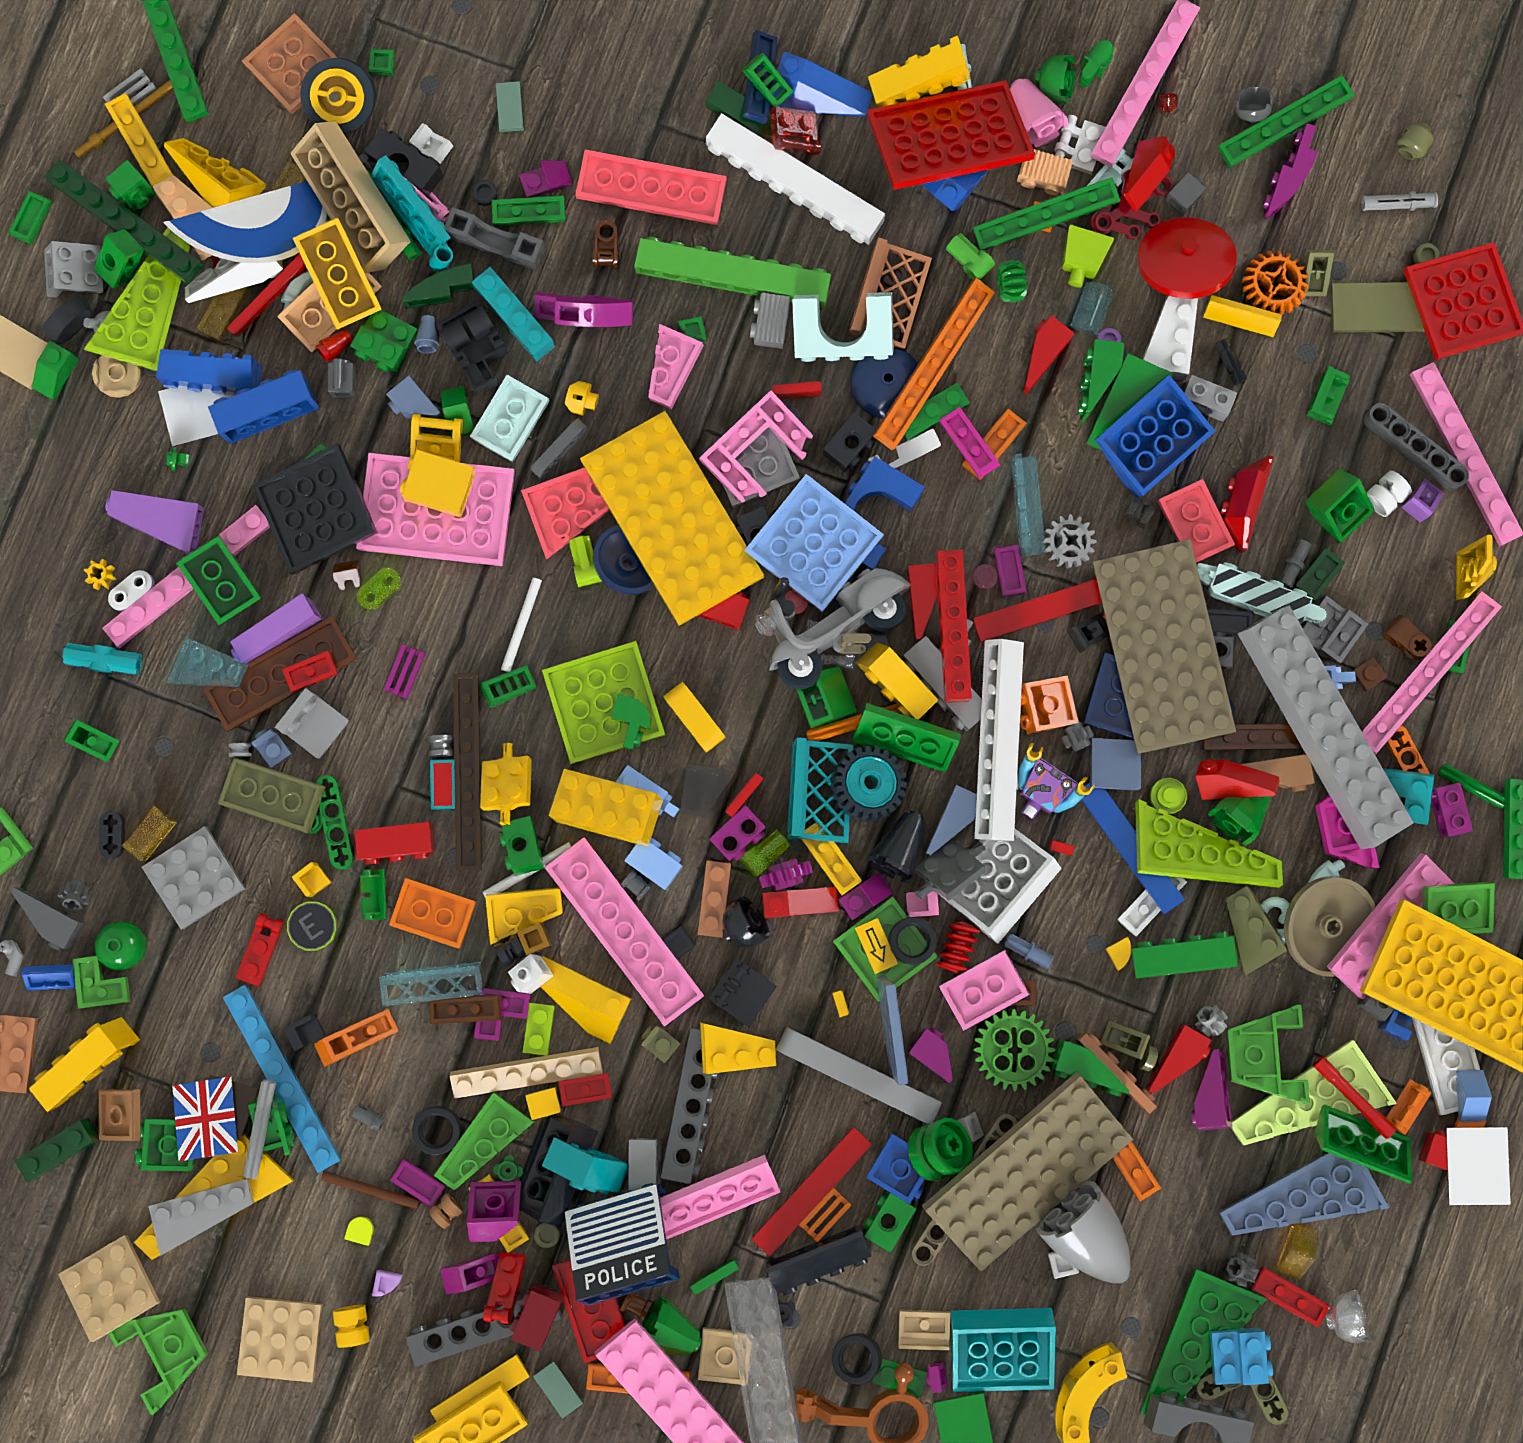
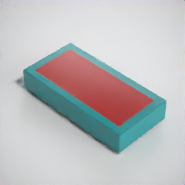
M454 759L430 760L431 810L455 809Z

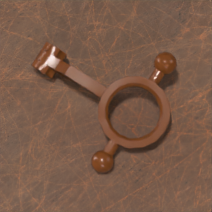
M907 1363L899 1364L894 1370V1377L898 1381L897 1388L878 1394L871 1401L868 1409L839 1407L825 1397L818 1396L817 1392L807 1388H800V1390L795 1391L792 1411L794 1419H798L801 1422H809L817 1416L829 1425L866 1427V1432L872 1443H920L928 1429V1413L923 1403L907 1392V1385L914 1377V1370ZM902 1401L909 1403L915 1408L916 1421L914 1427L904 1436L889 1439L882 1437L876 1432L875 1420L877 1414L884 1406L891 1402Z

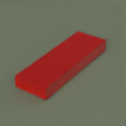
M1261 1266L1255 1282L1250 1287L1251 1290L1318 1328L1330 1307L1329 1304Z

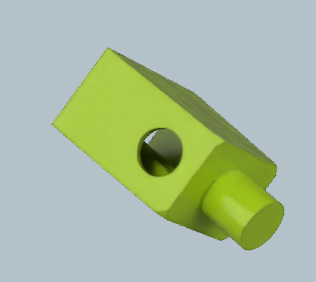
M1074 225L1069 226L1066 233L1062 269L1071 272L1068 284L1074 287H1082L1085 277L1095 278L1113 243V237Z

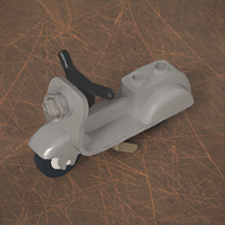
M868 568L859 574L857 581L852 584L847 582L842 586L836 598L842 606L804 633L794 635L788 621L793 619L795 615V605L792 601L786 600L783 592L789 585V579L782 577L772 591L769 608L764 611L763 615L759 614L756 616L757 622L755 623L761 635L766 634L770 637L775 633L779 642L772 655L769 670L778 669L781 680L791 688L806 689L813 686L819 680L822 672L820 653L832 645L834 650L841 654L865 653V645L851 644L869 643L871 641L869 634L851 633L864 623L877 631H890L897 628L903 621L906 613L902 595L908 591L911 584L894 572L877 568L871 571Z

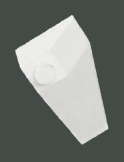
M220 258L221 260L214 269L207 268L185 287V300L190 303L258 284L268 278H275L283 269L282 260L269 263H242Z

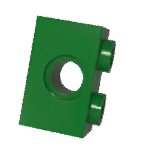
M125 229L115 233L110 232L103 239L104 244L97 255V262L94 270L112 289L125 285L132 280L144 248Z
M531 816L511 820L509 825H502L503 831L499 832L502 846H506L508 855H504L507 869H512L515 876L545 869L535 825ZM518 843H526V847L523 850H515V846Z
M888 1191L887 1195L881 1194L875 1205L878 1210L873 1217L871 1215L868 1216L862 1228L865 1230L863 1233L865 1238L891 1253L916 1211V1207ZM889 1213L894 1216L895 1220L891 1226L881 1224V1217L884 1214Z

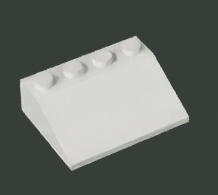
M1015 828L1014 841L980 839L979 842L985 846L986 850L975 858L985 865L986 872L949 901L937 893L997 944L1062 869L1055 858Z

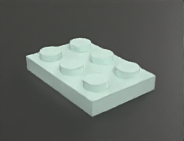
M506 375L470 438L513 463L550 400Z

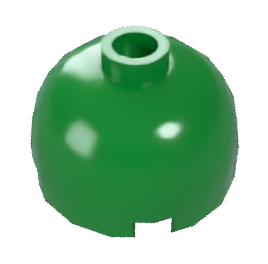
M1054 55L1043 63L1041 70L1036 72L1035 84L1039 85L1040 91L1053 103L1069 104L1070 102L1067 98H1072L1076 79V71L1071 70V63L1076 64L1073 55Z
M128 921L112 922L103 927L97 934L94 943L95 954L98 960L107 968L117 971L130 970L144 959L147 951V938L134 923Z

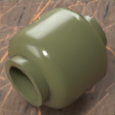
M1423 122L1408 124L1397 140L1398 152L1409 160L1422 158L1434 142L1430 126Z

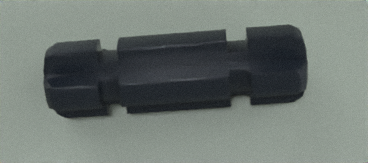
M1225 338L1216 343V348L1219 353H1222L1221 359L1228 373L1232 374L1231 380L1233 384L1238 385L1243 383L1247 377L1244 371L1240 369L1242 366L1234 350H1231L1232 345L1229 339Z

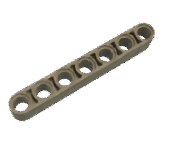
M1000 1113L994 1118L984 1136H982L973 1150L971 1163L986 1151L985 1145L987 1141L991 1139L997 1141L1006 1133L999 1128V1123L1002 1119H1010L1012 1122L1011 1128L1017 1124L1016 1119L1012 1115ZM931 1217L911 1246L912 1258L921 1266H926L934 1260L949 1237L944 1231L937 1238L930 1235L931 1227L938 1225ZM921 1246L929 1249V1255L924 1259L916 1256V1251Z

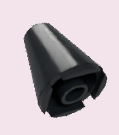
M915 811L903 813L870 852L866 859L867 862L872 860L870 865L889 878L894 879L895 875L902 877L900 882L910 883L914 877L926 826L923 820L924 817Z

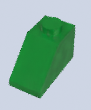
M49 341L37 360L32 388L54 401L79 359L71 352Z

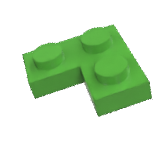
M97 956L73 959L78 1009L130 1002L128 977L103 980L102 965Z

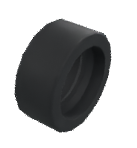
M909 917L900 920L894 925L890 931L888 942L892 953L898 960L915 965L925 962L932 956L936 950L937 937L930 923L922 918ZM908 926H917L927 935V946L919 955H907L899 947V934Z
M443 1106L430 1107L421 1112L414 1120L412 1127L413 1140L417 1147L424 1153L431 1155L444 1154L454 1148L460 1140L462 1133L461 1121L457 1114ZM439 1115L449 1121L452 1133L446 1143L436 1146L425 1140L422 1128L428 1118Z
M862 1333L851 1334L842 1338L835 1345L832 1353V1365L836 1374L843 1381L850 1384H862L874 1378L882 1364V1352L878 1343L872 1337ZM853 1343H860L866 1346L871 1353V1365L862 1374L849 1372L843 1363L844 1350Z

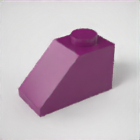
M933 1027L930 1031L924 1028L908 1050V1053L950 1083L953 1078L947 1043L942 1040L944 1035Z
M498 1253L462 1261L440 1269L446 1294L465 1292L492 1282L499 1259Z

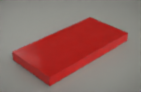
M571 1259L552 1265L560 1292L565 1295L563 1301L585 1364L598 1359L595 1351L625 1327L626 1324L617 1298L589 1306L576 1301Z

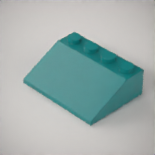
M1052 1308L950 1311L953 1392L1054 1389L1056 1326Z

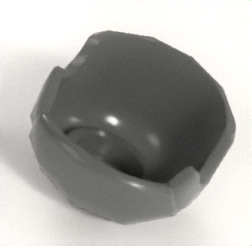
M1249 87L1241 90L1238 93L1235 105L1236 114L1241 119L1249 122L1264 120L1271 113L1273 94L1268 89L1262 87Z

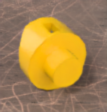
M578 381L569 386L565 404L572 413L583 416L586 409H596L599 395L591 393L592 385L590 383ZM578 395L583 396L582 400H577Z

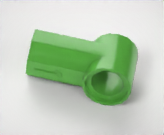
M961 233L956 235L946 247V250L963 266V270L972 280L975 278L981 280L995 266L994 260L984 250H978Z

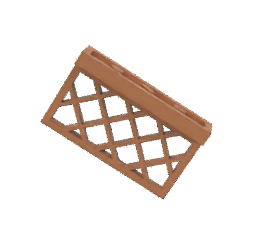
M878 237L872 250L848 335L857 337L865 332L867 325V293H876L878 288L880 293L890 292L897 288L903 300L893 305V316L897 322L893 324V328L899 326L903 337L901 342L894 340V347L904 350L932 258L888 244V240ZM888 252L898 254L902 262L891 267L887 260ZM913 260L923 262V270L914 275L908 263ZM905 266L910 278L899 283L894 270ZM889 273L896 285L884 290L880 279ZM913 281L917 289L916 294L907 298L902 285ZM905 303L910 314L908 317L900 320L894 308ZM907 321L906 327H904L902 323Z

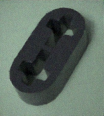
M108 811L100 817L99 850L104 857L114 859L120 857L124 852L125 820L120 813ZM111 816L118 821L117 825H113V833H111V826L107 825V821L111 820ZM111 836H113V844L117 845V849L113 850V854H111L110 850L106 849L107 845H111Z

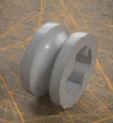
M250 743L228 744L229 748H231L229 757H251L249 752Z

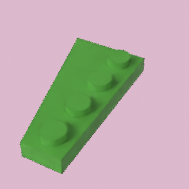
M494 1092L434 1176L453 1190L457 1189L535 1121Z

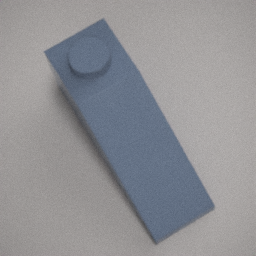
M957 785L954 787L925 855H932L976 817L977 794Z

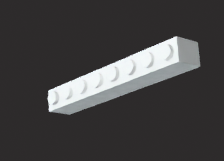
M722 113L706 136V144L713 154L717 156L723 155L728 158L729 163L734 167L746 169L749 171V175L758 181L764 180L775 192H783L790 196L789 199L796 205L801 206L803 204L808 207L814 216L818 218L824 217L839 231H847L851 234L852 239L858 243L865 242L869 245L884 222L885 213Z
M1006 639L985 640L975 839L1014 841L1024 642Z

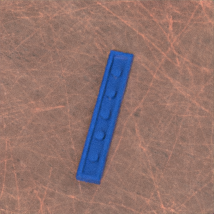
M1090 783L1087 784L1085 787L1090 788ZM1094 788L1090 794L1085 795L1081 801L1163 915L1185 900L1168 876L1137 873L1136 831L1107 791L1103 788Z

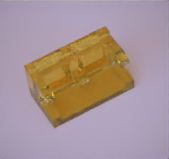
M154 805L150 809V813L122 846L138 860L147 861L177 822Z

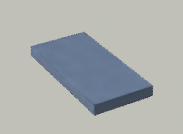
M886 975L876 976L889 1074L898 1085L908 1084L896 985Z

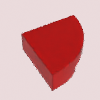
M1051 839L1048 848L1066 855H1073L1075 847L1065 842Z

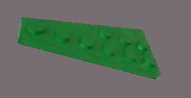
M1194 1268L1139 1412L1146 1415L1151 1394L1161 1395L1164 1392L1174 1395L1176 1399L1184 1400L1185 1395L1200 1381V1377L1212 1366L1209 1331L1241 1329L1245 1323L1249 1322L1253 1317V1313L1260 1305H1263L1267 1298Z

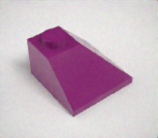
M521 1181L470 1183L467 1214L470 1242L496 1241L518 1225Z

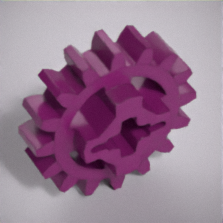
M795 858L768 867L770 873L760 876L759 880L762 888L774 885L775 891L804 882L802 876L812 873L813 870L810 861L798 864Z

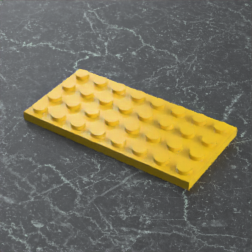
M666 411L580 458L678 626L764 578V574L755 559L745 552L747 548L745 542Z
M1400 899L1360 988V992L1523 1073V960L1406 900Z

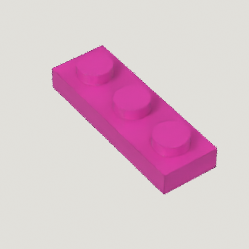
M960 407L939 420L979 479L1000 466L999 461Z

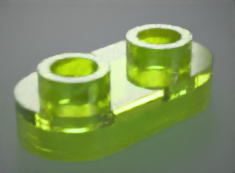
M392 568L381 569L358 590V603L367 610L378 608L399 589L401 585L400 575ZM387 578H393L391 585H385ZM369 594L375 595V599L372 602L367 601Z

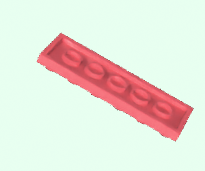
M585 150L575 196L576 199L718 225L727 176Z

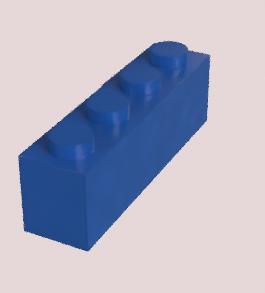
M160 349L156 378L164 387L178 389V386H186L188 390L195 392L209 389L214 394L226 395V392H233L236 395L242 389H253L259 386L262 367L252 355H243V359L233 354L223 353V358H218L217 355L210 352H201L198 356H194V353L190 351Z

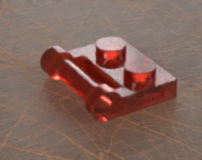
M779 106L770 109L773 146L776 150L787 148L808 151L811 155H818L821 152V142L818 141L816 112ZM784 135L807 138V141L788 139Z

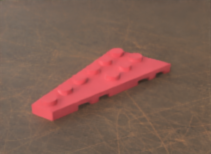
M585 467L521 490L547 560L567 545L569 540L577 537L610 511Z

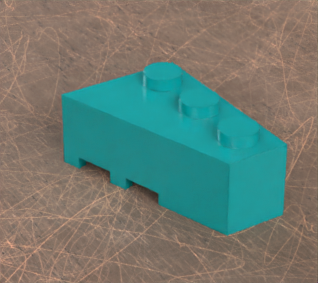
M555 1137L542 1164L543 1167L570 1180L569 1185L579 1190L586 1189L591 1192L598 1191L608 1195L609 1191L620 1192L629 1170L628 1163L610 1154L590 1148L588 1150L579 1149V1145L574 1143L570 1145Z

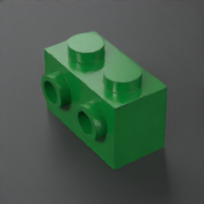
M128 160L105 178L111 185L108 188L111 194L120 204L125 207L129 206L134 212L144 208L149 203V199L156 194Z

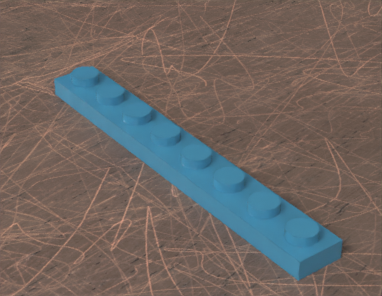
M244 985L224 996L223 999L265 1077L276 1082L274 1093L275 1095L278 1094L280 1102L285 1101L288 1112L287 1117L317 1173L342 1160L248 986Z

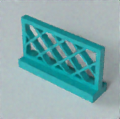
M796 738L792 742L787 839L848 843L850 815H846L844 809L837 814L828 804L833 799V796L826 801L817 791L825 782L831 787L832 782L830 778L833 774L831 773L827 777L818 765L828 758L836 766L838 763L831 754L835 750H846L848 754L853 751V745L809 741L807 738ZM809 748H819L825 756L815 763L809 756ZM813 769L824 779L815 788L808 781V774ZM812 793L822 803L814 812L806 804L807 798ZM824 806L834 817L826 825L815 815ZM811 817L821 828L816 834L805 833V823ZM837 820L843 827L842 836H833L827 827ZM824 831L827 835H820V833Z

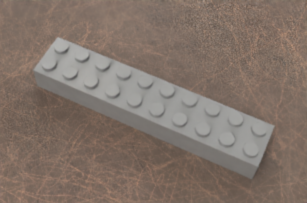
M1290 605L1276 610L1237 633L1361 850L1375 848L1413 824L1411 817Z

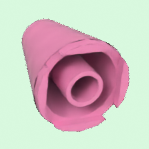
M1017 79L1011 84L1010 91L1031 144H1034L1035 147H1041L1060 135L1058 130L1062 126L1065 129L1068 123L1065 113L1029 79Z

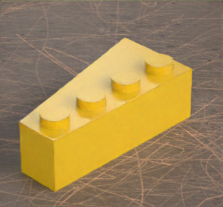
M958 35L951 38V44L945 47H941L938 44L931 47V51L925 56H918L916 54L905 61V65L901 67L899 64H894L868 76L877 107L920 99V96L926 94H938L945 87L951 85L954 87L966 83V80L971 79Z
M122 1017L102 1025L99 1023L93 1025L86 1031L88 1034L83 1040L78 1039L69 1047L71 1051L66 1056L62 1054L51 1063L53 1067L49 1071L44 1070L34 1078L36 1083L29 1090L47 1112L60 1107L85 1086L83 1081L88 1082L103 1071L101 1066L104 1067L123 1055L121 1049L133 1046L140 1040Z

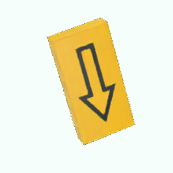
M878 918L855 928L875 974L898 964Z

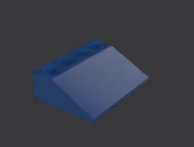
M1167 375L1095 440L1122 483L1134 497L1145 495L1208 439L1215 430L1172 377Z

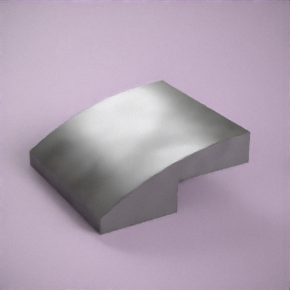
M1326 595L1317 604V606L1323 607L1327 611L1325 620L1320 622V624L1305 621L1302 628L1315 650L1341 664L1368 626V623L1351 610H1345Z

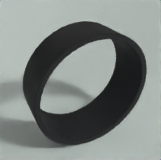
M74 296L51 314L43 325L42 333L56 344H62L84 327V319L91 317L92 309L82 296Z

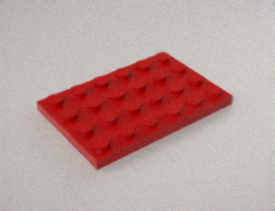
M1006 80L867 110V117L893 190L1034 160L1035 157L1034 149Z

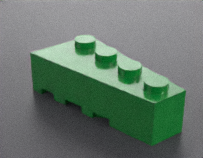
M1228 932L1213 933V938L1203 939V935L1188 936V941L1178 942L1177 938L1163 939V944L1153 945L1152 941L1138 942V947L1132 948L1136 979L1238 967L1239 958L1235 935L1228 936Z

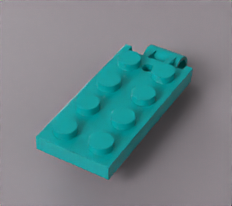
M386 155L378 160L370 177L388 204L429 254L430 267L436 272L444 271L453 259V252L446 243L451 237L446 232L444 224L433 216L429 205L415 193L412 183L405 180L401 175L397 164L392 160L390 161ZM437 256L442 257L445 261L439 260Z

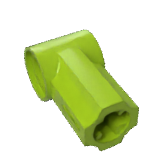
M579 536L569 540L578 587L602 582L594 568L590 536Z

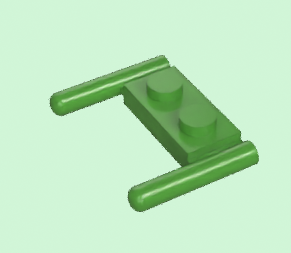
M0 807V822L10 833V836L0 841V875L34 849L2 807Z

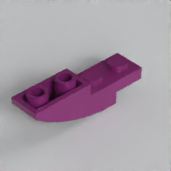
M1307 123L1302 131L1298 130L1293 142L1294 145H1297L1295 153H1290L1286 166L1283 165L1279 172H1274L1270 182V186H1273L1271 195L1267 194L1262 207L1266 209L1264 218H1270L1288 203L1311 170L1318 151L1309 149L1316 126Z
M537 292L535 294V318L553 320L555 324L567 326H629L633 324V300L586 295L583 298Z

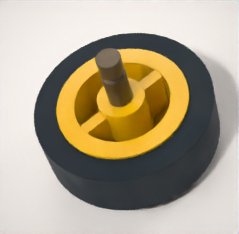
M330 58L318 62L307 72L301 85V103L306 115L314 124L336 121L342 132L348 133L361 127L373 113L376 103L374 83L362 66L349 59Z

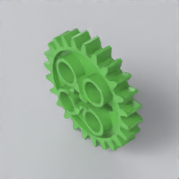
M1015 1009L1011 1010L1010 1016L1007 1015L1005 1010H1001V1018L993 1014L994 1022L984 1021L987 1026L986 1030L978 1028L982 1038H974L976 1042L980 1043V1047L973 1048V1051L980 1053V1056L976 1057L974 1061L983 1063L978 1070H987L988 1072L984 1078L987 1080L993 1076V1085L996 1086L1001 1081L1002 1089L1006 1090L1008 1084H1011L1013 1091L1017 1090L1018 1084L1026 1090V1082L1028 1081L1035 1086L1034 1078L1037 1076L1043 1080L1044 1077L1041 1071H1050V1068L1045 1065L1046 1062H1054V1059L1048 1056V1053L1055 1051L1054 1048L1048 1047V1044L1054 1041V1039L1046 1038L1045 1036L1050 1030L1048 1028L1041 1030L1040 1027L1043 1021L1040 1020L1034 1023L1035 1015L1031 1014L1026 1018L1025 1010H1022L1019 1016H1017ZM1013 1027L1016 1028L1015 1046L1020 1048V1052L1015 1053L1016 1072H1012L1013 1055L1008 1052V1048H1011L1013 1045L1011 1034ZM999 1030L1006 1031L1008 1036L1007 1041L1003 1044H998L995 1041V1034ZM1024 1030H1029L1033 1036L1032 1041L1028 1044H1023L1020 1041V1034ZM1001 1055L1006 1056L1008 1064L1004 1069H998L995 1066L996 1058ZM1026 1055L1031 1056L1033 1064L1029 1069H1023L1020 1065L1022 1057Z

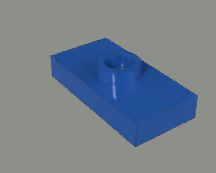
M73 964L25 966L22 968L21 974L27 990L76 988Z

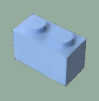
M652 837L648 847L636 844L625 859V862L661 888L667 890L683 868L679 864L681 858L671 851L667 854L659 849L661 844Z

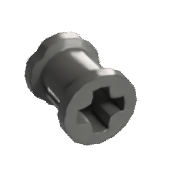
M634 869L624 879L621 886L623 888L627 887L637 896L636 899L640 901L653 887V884L651 882L647 883L637 874L638 871Z

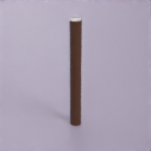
M323 1171L321 1181L417 1210L419 1205V1199L334 1173Z

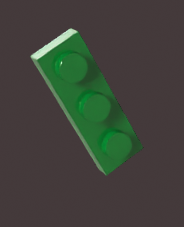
M564 196L492 200L493 225L508 226L566 222Z
M958 383L925 401L904 434L906 441L913 439L940 423V419L957 408L963 409L969 406L970 402Z

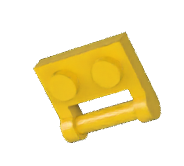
M413 414L410 457L412 455L415 456L416 450L460 462L463 420L454 418V421L421 417V414ZM420 427L453 430L452 436L420 433Z

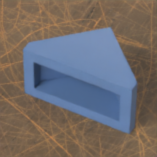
M1456 1070L1459 1121H1486L1492 1095L1484 1071Z

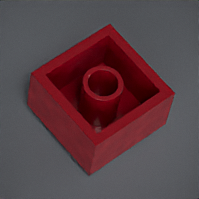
M536 1283L533 1289L528 1288L520 1304L524 1308L523 1312H518L510 1328V1331L514 1332L511 1340L540 1352L565 1295Z

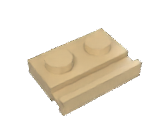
M899 1309L898 1348L949 1350L950 1311Z

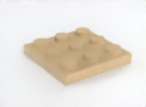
M128 1235L118 1238L58 1274L90 1342H95L160 1303Z
M246 1297L237 1375L313 1382L323 1304Z

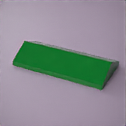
M1325 1104L1321 1107L1314 1133L1321 1150L1410 1184L1412 1182L1411 1138L1395 1132L1391 1137L1385 1139L1368 1121Z

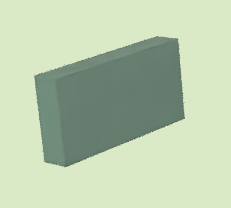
M520 81L496 83L499 131H524Z
M555 1360L533 1376L562 1419L583 1404L584 1401Z

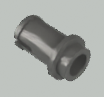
M361 1103L357 1105L352 1114V1118L368 1125L371 1131H380L386 1121L383 1113H376Z

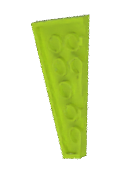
M167 227L163 235L186 252H189L190 244ZM148 256L84 350L157 371L160 349H164L181 279Z
M1140 799L1135 802L1137 873L1276 888L1283 885L1282 861L1255 849L1252 851L1239 845V842L1232 839L1226 840L1219 837L1218 833L1184 818L1180 820L1173 817L1161 808L1157 810L1146 805L1147 802Z

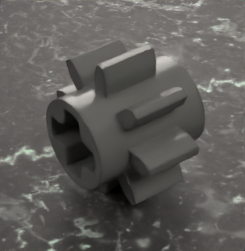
M1079 722L1064 729L1066 736H1063L1061 739L1066 749L1072 747L1074 752H1077L1091 745L1089 739L1094 735L1089 725L1083 727L1082 723Z
M78 880L66 882L65 887L61 886L58 897L61 898L60 904L69 911L83 910L84 905H89L91 894H88L89 887Z
M1242 1253L1238 1254V1258L1230 1257L1226 1268L1230 1275L1228 1280L1243 1287H1246L1247 1282L1254 1283L1259 1272L1254 1265L1256 1259Z

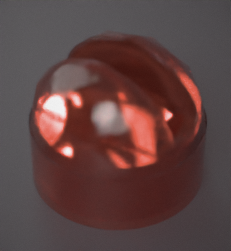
M1175 93L1159 95V108L1163 112L1174 111L1178 104V95Z

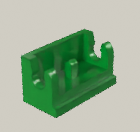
M1328 366L1320 378L1306 416L1331 426L1350 381V376L1334 369V367Z

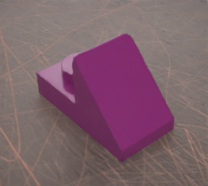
M542 160L540 161L541 168L519 175L527 198L538 197L573 185L565 161Z
M879 872L838 900L850 919L853 920L893 892Z

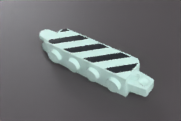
M1226 562L1223 565L1219 563L1217 566L1202 563L1197 565L1200 582L1208 586L1207 591L1210 597L1247 611H1254V613L1264 617L1290 605L1300 624L1304 621L1320 624L1327 617V611L1323 607L1320 608V606L1312 604L1313 598L1308 597L1307 592L1295 588L1293 591L1284 588V584L1279 581H1265L1260 579L1261 576L1255 572L1247 571L1244 573L1238 571L1237 566Z

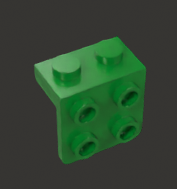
M278 1094L273 1096L263 1152L283 1146L285 1156L291 1154V1147L294 1146V1134L291 1124L286 1125L288 1122L285 1101L280 1102ZM258 1100L248 1103L252 1122L254 1121Z

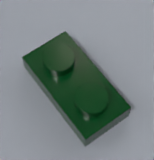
M1325 548L1294 587L1307 592V596L1313 598L1312 602H1314L1345 562Z

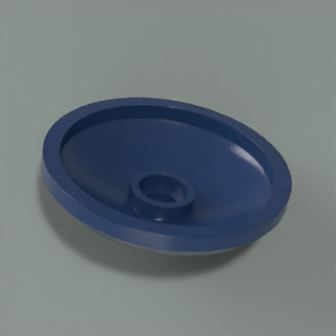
M894 348L893 355H888V359H874V356H864V359L856 363L851 377V390L857 404L869 415L884 419L916 369L917 361L909 353L898 348ZM890 375L893 380L886 382L884 376Z
M616 525L606 530L599 537L593 551V564L599 578L609 588L623 594H640L652 589L655 586L620 526ZM627 562L631 567L626 568L623 566V563Z

